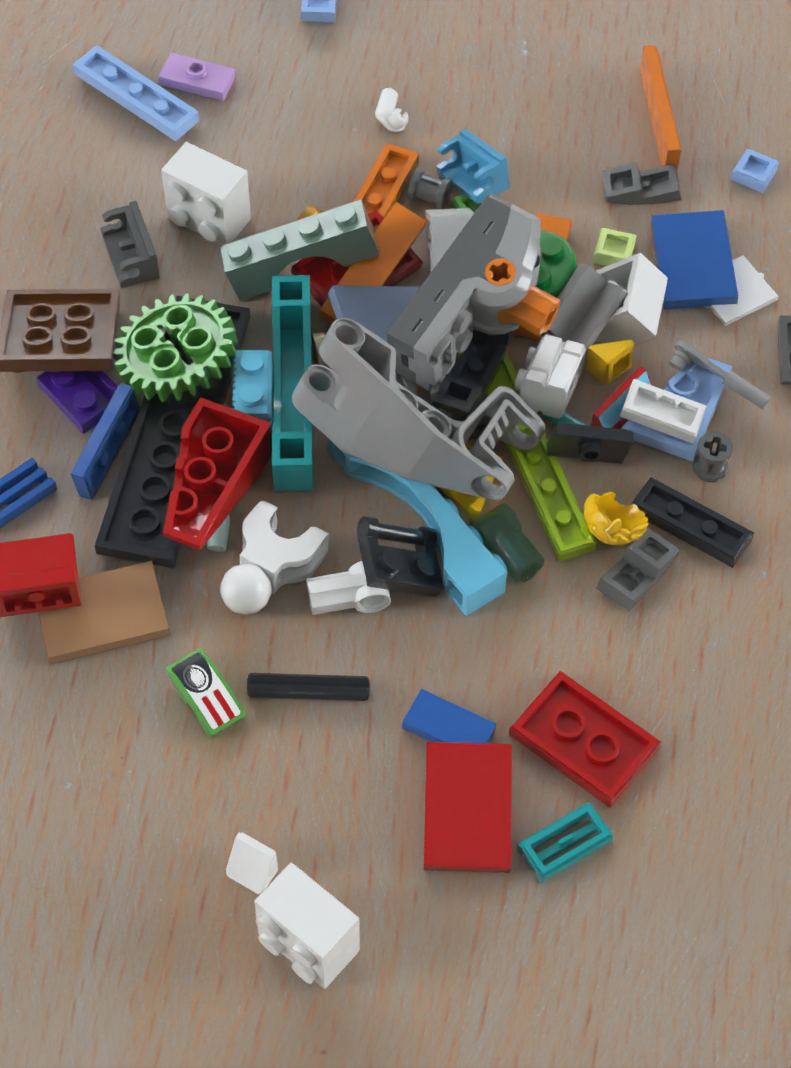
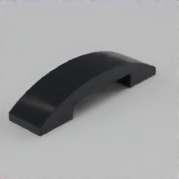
M474 329L470 344L461 353L451 374L445 375L432 400V406L469 417L480 405L490 388L515 330L506 334L490 335Z

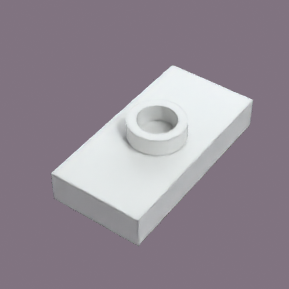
M633 379L620 417L694 443L707 406Z

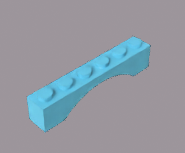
M328 439V452L350 478L371 483L393 493L413 508L428 527L436 530L437 546L440 551L443 567V590L466 617L505 593L508 571L504 561L497 554L492 555L483 545L479 532L473 526L468 527L459 517L455 504L449 498L444 499L436 490V486L405 479L355 456L343 453Z

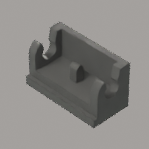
M137 201L129 202L130 205L111 209L102 215L104 222L120 219L115 224L101 227V234L120 288L160 278L157 255Z

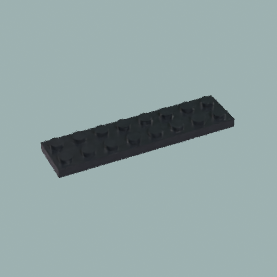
M177 296L176 301H181L183 297ZM217 303L218 308L224 307L228 317H231L236 330L234 332L238 339V342L233 345L236 351L241 350L250 320V308ZM165 331L164 336L166 338V341L169 340L172 342L170 336ZM179 352L181 359L187 365H191V363L187 361L185 354ZM233 356L228 357L231 367H219L222 378L210 377L208 379L210 388L208 389L202 385L196 386L195 396H192L186 390L183 391L182 397L178 401L174 393H169L167 399L161 402L158 393L150 400L144 394L96 539V554L141 563L152 561L153 565L174 568L181 543L164 537L163 530L170 492L173 490L176 460L179 458L182 427L200 397L224 405L233 376Z

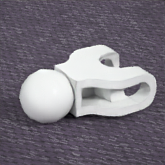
M260 501L242 522L243 539L240 565H235L228 570L220 584V594L225 605L233 612L243 615L257 613L267 605L271 593L275 594L281 586L288 583H299L305 581L306 578H310L328 552L329 533L311 526L300 537L291 539L279 537L274 533L277 529L276 510L278 507L266 501Z

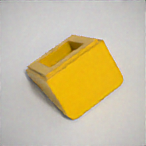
M629 339L588 347L586 370L604 386L608 385L632 367L635 343Z

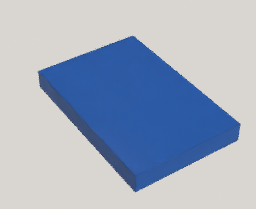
M724 210L651 215L657 268L668 278L663 309L737 304L738 291Z

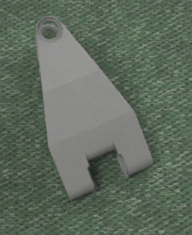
M350 318L336 319L320 344L319 355L330 368L318 364L309 366L292 394L294 407L343 453L355 456L405 479L495 501L503 499L514 482V474L511 469L492 451L497 441H503L519 449L531 450L537 446L545 432V424L542 419L516 392L505 386L497 387L465 421H455L396 382L395 348ZM479 425H486L471 449L467 450L465 443L475 428ZM517 425L529 428L533 436L521 432ZM486 476L498 479L502 486L492 483Z

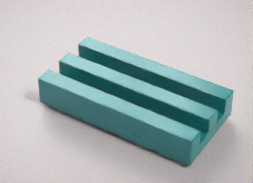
M588 802L519 842L517 850L521 856L524 855L526 857L528 866L531 870H535L537 873L536 877L542 884L613 842L614 835L592 804ZM589 818L591 820L589 824L565 836L538 854L534 852L533 849L584 819ZM599 831L600 834L544 866L543 863Z

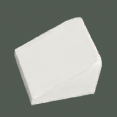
M239 832L235 838L228 860L226 875L253 892L261 894L278 871L276 851L243 832L242 834Z

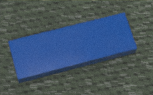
M119 384L70 474L80 497L90 500L95 497L137 418L140 406L135 392L130 385Z

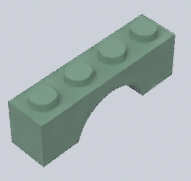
M362 200L220 246L225 274L239 301L272 291V276H278L287 265L302 258L313 256L327 257L345 267L380 255L374 228Z

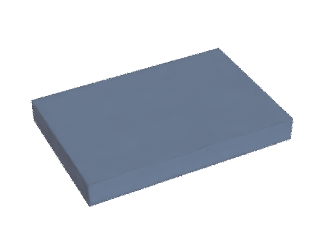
M332 285L328 296L337 319L350 318L387 342L386 333L420 287Z

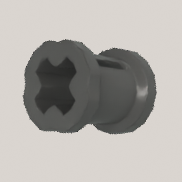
M418 168L410 181L408 199L414 201L419 198L436 204L437 209H444L451 196L453 179L445 178L442 180L427 175L425 170Z
M719 432L706 433L698 442V455L693 462V471L703 481L717 482L719 479L724 478L728 471L727 460L732 455L733 444L725 434ZM716 442V451H712L713 444ZM714 464L712 471L709 472V465Z

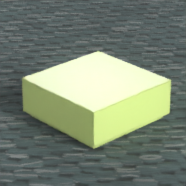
M601 228L593 263L609 266L632 256L637 235Z

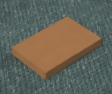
M152 561L80 577L79 587L82 606L38 612L50 665L171 635Z

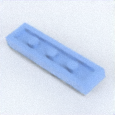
M97 45L73 64L76 76L174 141H177L200 121L197 110Z

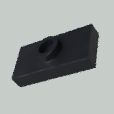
M558 422L546 444L547 455L581 459L585 462L601 461L622 464L634 443L633 431Z

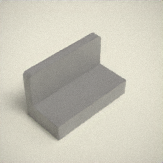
M580 263L557 297L560 299V308L547 332L551 336L562 338L563 342L569 340L584 344L586 348L585 353H587L588 347L593 345L627 296L628 291L621 286L608 283L589 265Z

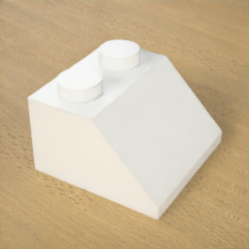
M641 253L597 270L596 272L608 283L623 287L628 291V294L595 341L609 343L631 339L637 344L655 337L668 278Z

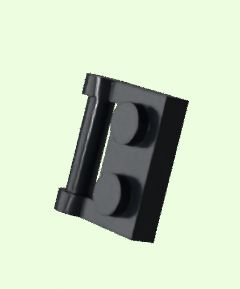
M365 516L359 520L357 537L367 587L434 597L444 589L435 550L437 532L434 528L424 526L418 529L379 523L378 519ZM378 539L415 545L416 551L379 545Z

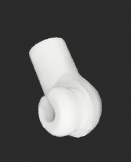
M387 88L381 93L375 116L388 131L400 132L404 130L409 117L406 112L401 115L400 108L395 109L398 93L393 89Z

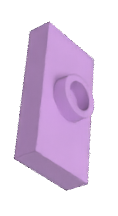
M172 52L158 75L159 85L223 102L236 78L234 68Z

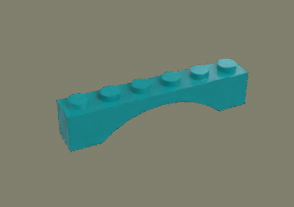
M310 275L272 276V471L274 491H313V425L292 403L293 391L305 370L312 365Z

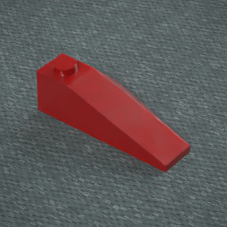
M200 397L182 427L179 458H177L175 465L176 474L173 490L170 492L163 530L164 537L198 550L203 548L257 480L271 456L272 428L270 422Z

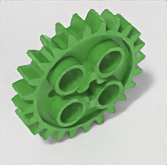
M186 293L181 301H176L175 296L170 295L167 304L163 305L159 299H156L154 309L150 310L148 307H141L143 316L131 315L129 318L132 322V327L121 326L120 330L124 337L116 338L114 341L118 348L113 351V356L116 360L114 364L124 384L130 385L136 395L143 391L148 400L158 393L161 402H164L169 393H174L178 401L181 399L183 391L188 390L192 396H195L196 386L202 385L207 389L210 388L208 381L210 377L221 379L222 375L219 367H231L228 357L236 355L237 352L233 344L237 343L238 339L234 332L236 330L231 317H228L224 307L218 308L214 299L206 304L203 295L198 296L192 302L189 293ZM160 329H164L168 333L172 342L169 340L166 341V338ZM179 352L185 354L187 361L191 363V365H187L181 359Z

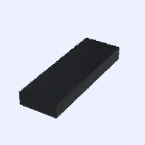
M652 477L649 478L631 503V505H637L638 509L645 513L649 523L732 568L742 556L754 535V532Z

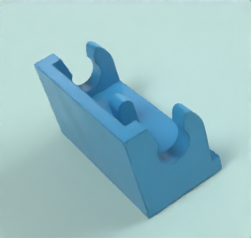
M468 130L460 131V135L444 142L437 151L442 155L447 154L451 150H453V155L449 160H444L436 166L437 174L443 179H453V186L475 203L483 202L487 195H497L510 188L507 158Z

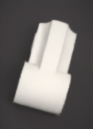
M362 561L353 564L347 572L306 578L312 615L356 608L357 611L362 613H374L385 609L391 602L389 590L367 587Z

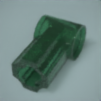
M501 503L470 521L469 526H473L479 532L483 545L489 552L491 551L493 554L501 557L508 573L515 582L523 581L524 583L528 581L544 566L545 559L522 532V526L517 514L507 503Z

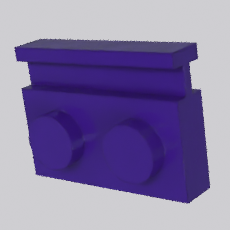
M45 371L36 377L41 390L83 434L98 424L118 388L103 371Z

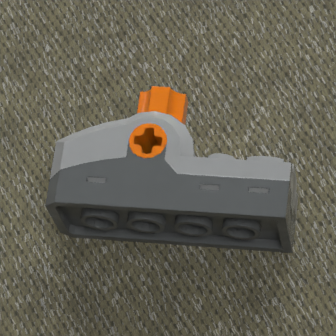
M494 194L486 196L386 333L387 342L396 350L395 372L430 391L433 386L443 381L446 374H449L455 364L457 352H464L470 344L474 329L490 335L506 334L520 326L538 336L548 331L560 308V299L536 287L540 269V218Z

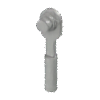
M678 340L674 345V357L669 364L676 370L682 372L686 365L694 362L723 379L722 384L763 410L771 398L769 395L748 383V381L734 372L730 371L727 373L687 343Z

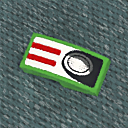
M201 647L165 668L167 675L185 705H190L209 738L247 715L223 676Z

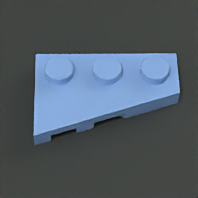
M708 358L709 361L727 373L732 370V366ZM690 362L689 365L684 367L682 372L678 371L668 381L667 387L664 389L707 406L694 443L631 420L622 426L621 430L633 431L635 442L693 462L697 454L698 442L706 433L724 391L723 379L708 369Z

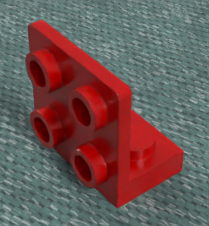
M72 533L0 543V618L82 606L75 540Z

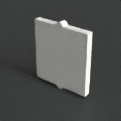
M744 255L732 260L738 291V303L704 306L705 308H710L724 326L777 301L779 297L764 280V274L758 273Z

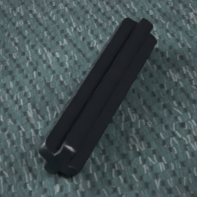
M250 673L247 678V694L250 697L366 701L370 696V680L367 676Z

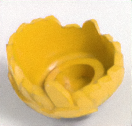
M611 491L602 496L595 493L591 494L584 503L583 515L588 529L601 542L609 545L623 546L637 540L647 530L648 518L645 517L643 511L638 509L637 505L625 506L619 504L614 500L616 494Z

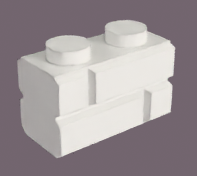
M545 334L537 348L532 346L529 348L525 369L520 368L514 390L520 392V398L534 412L537 413L540 410L543 415L558 419L561 416L563 417L582 373L586 352L584 344L569 340L563 342L562 338Z

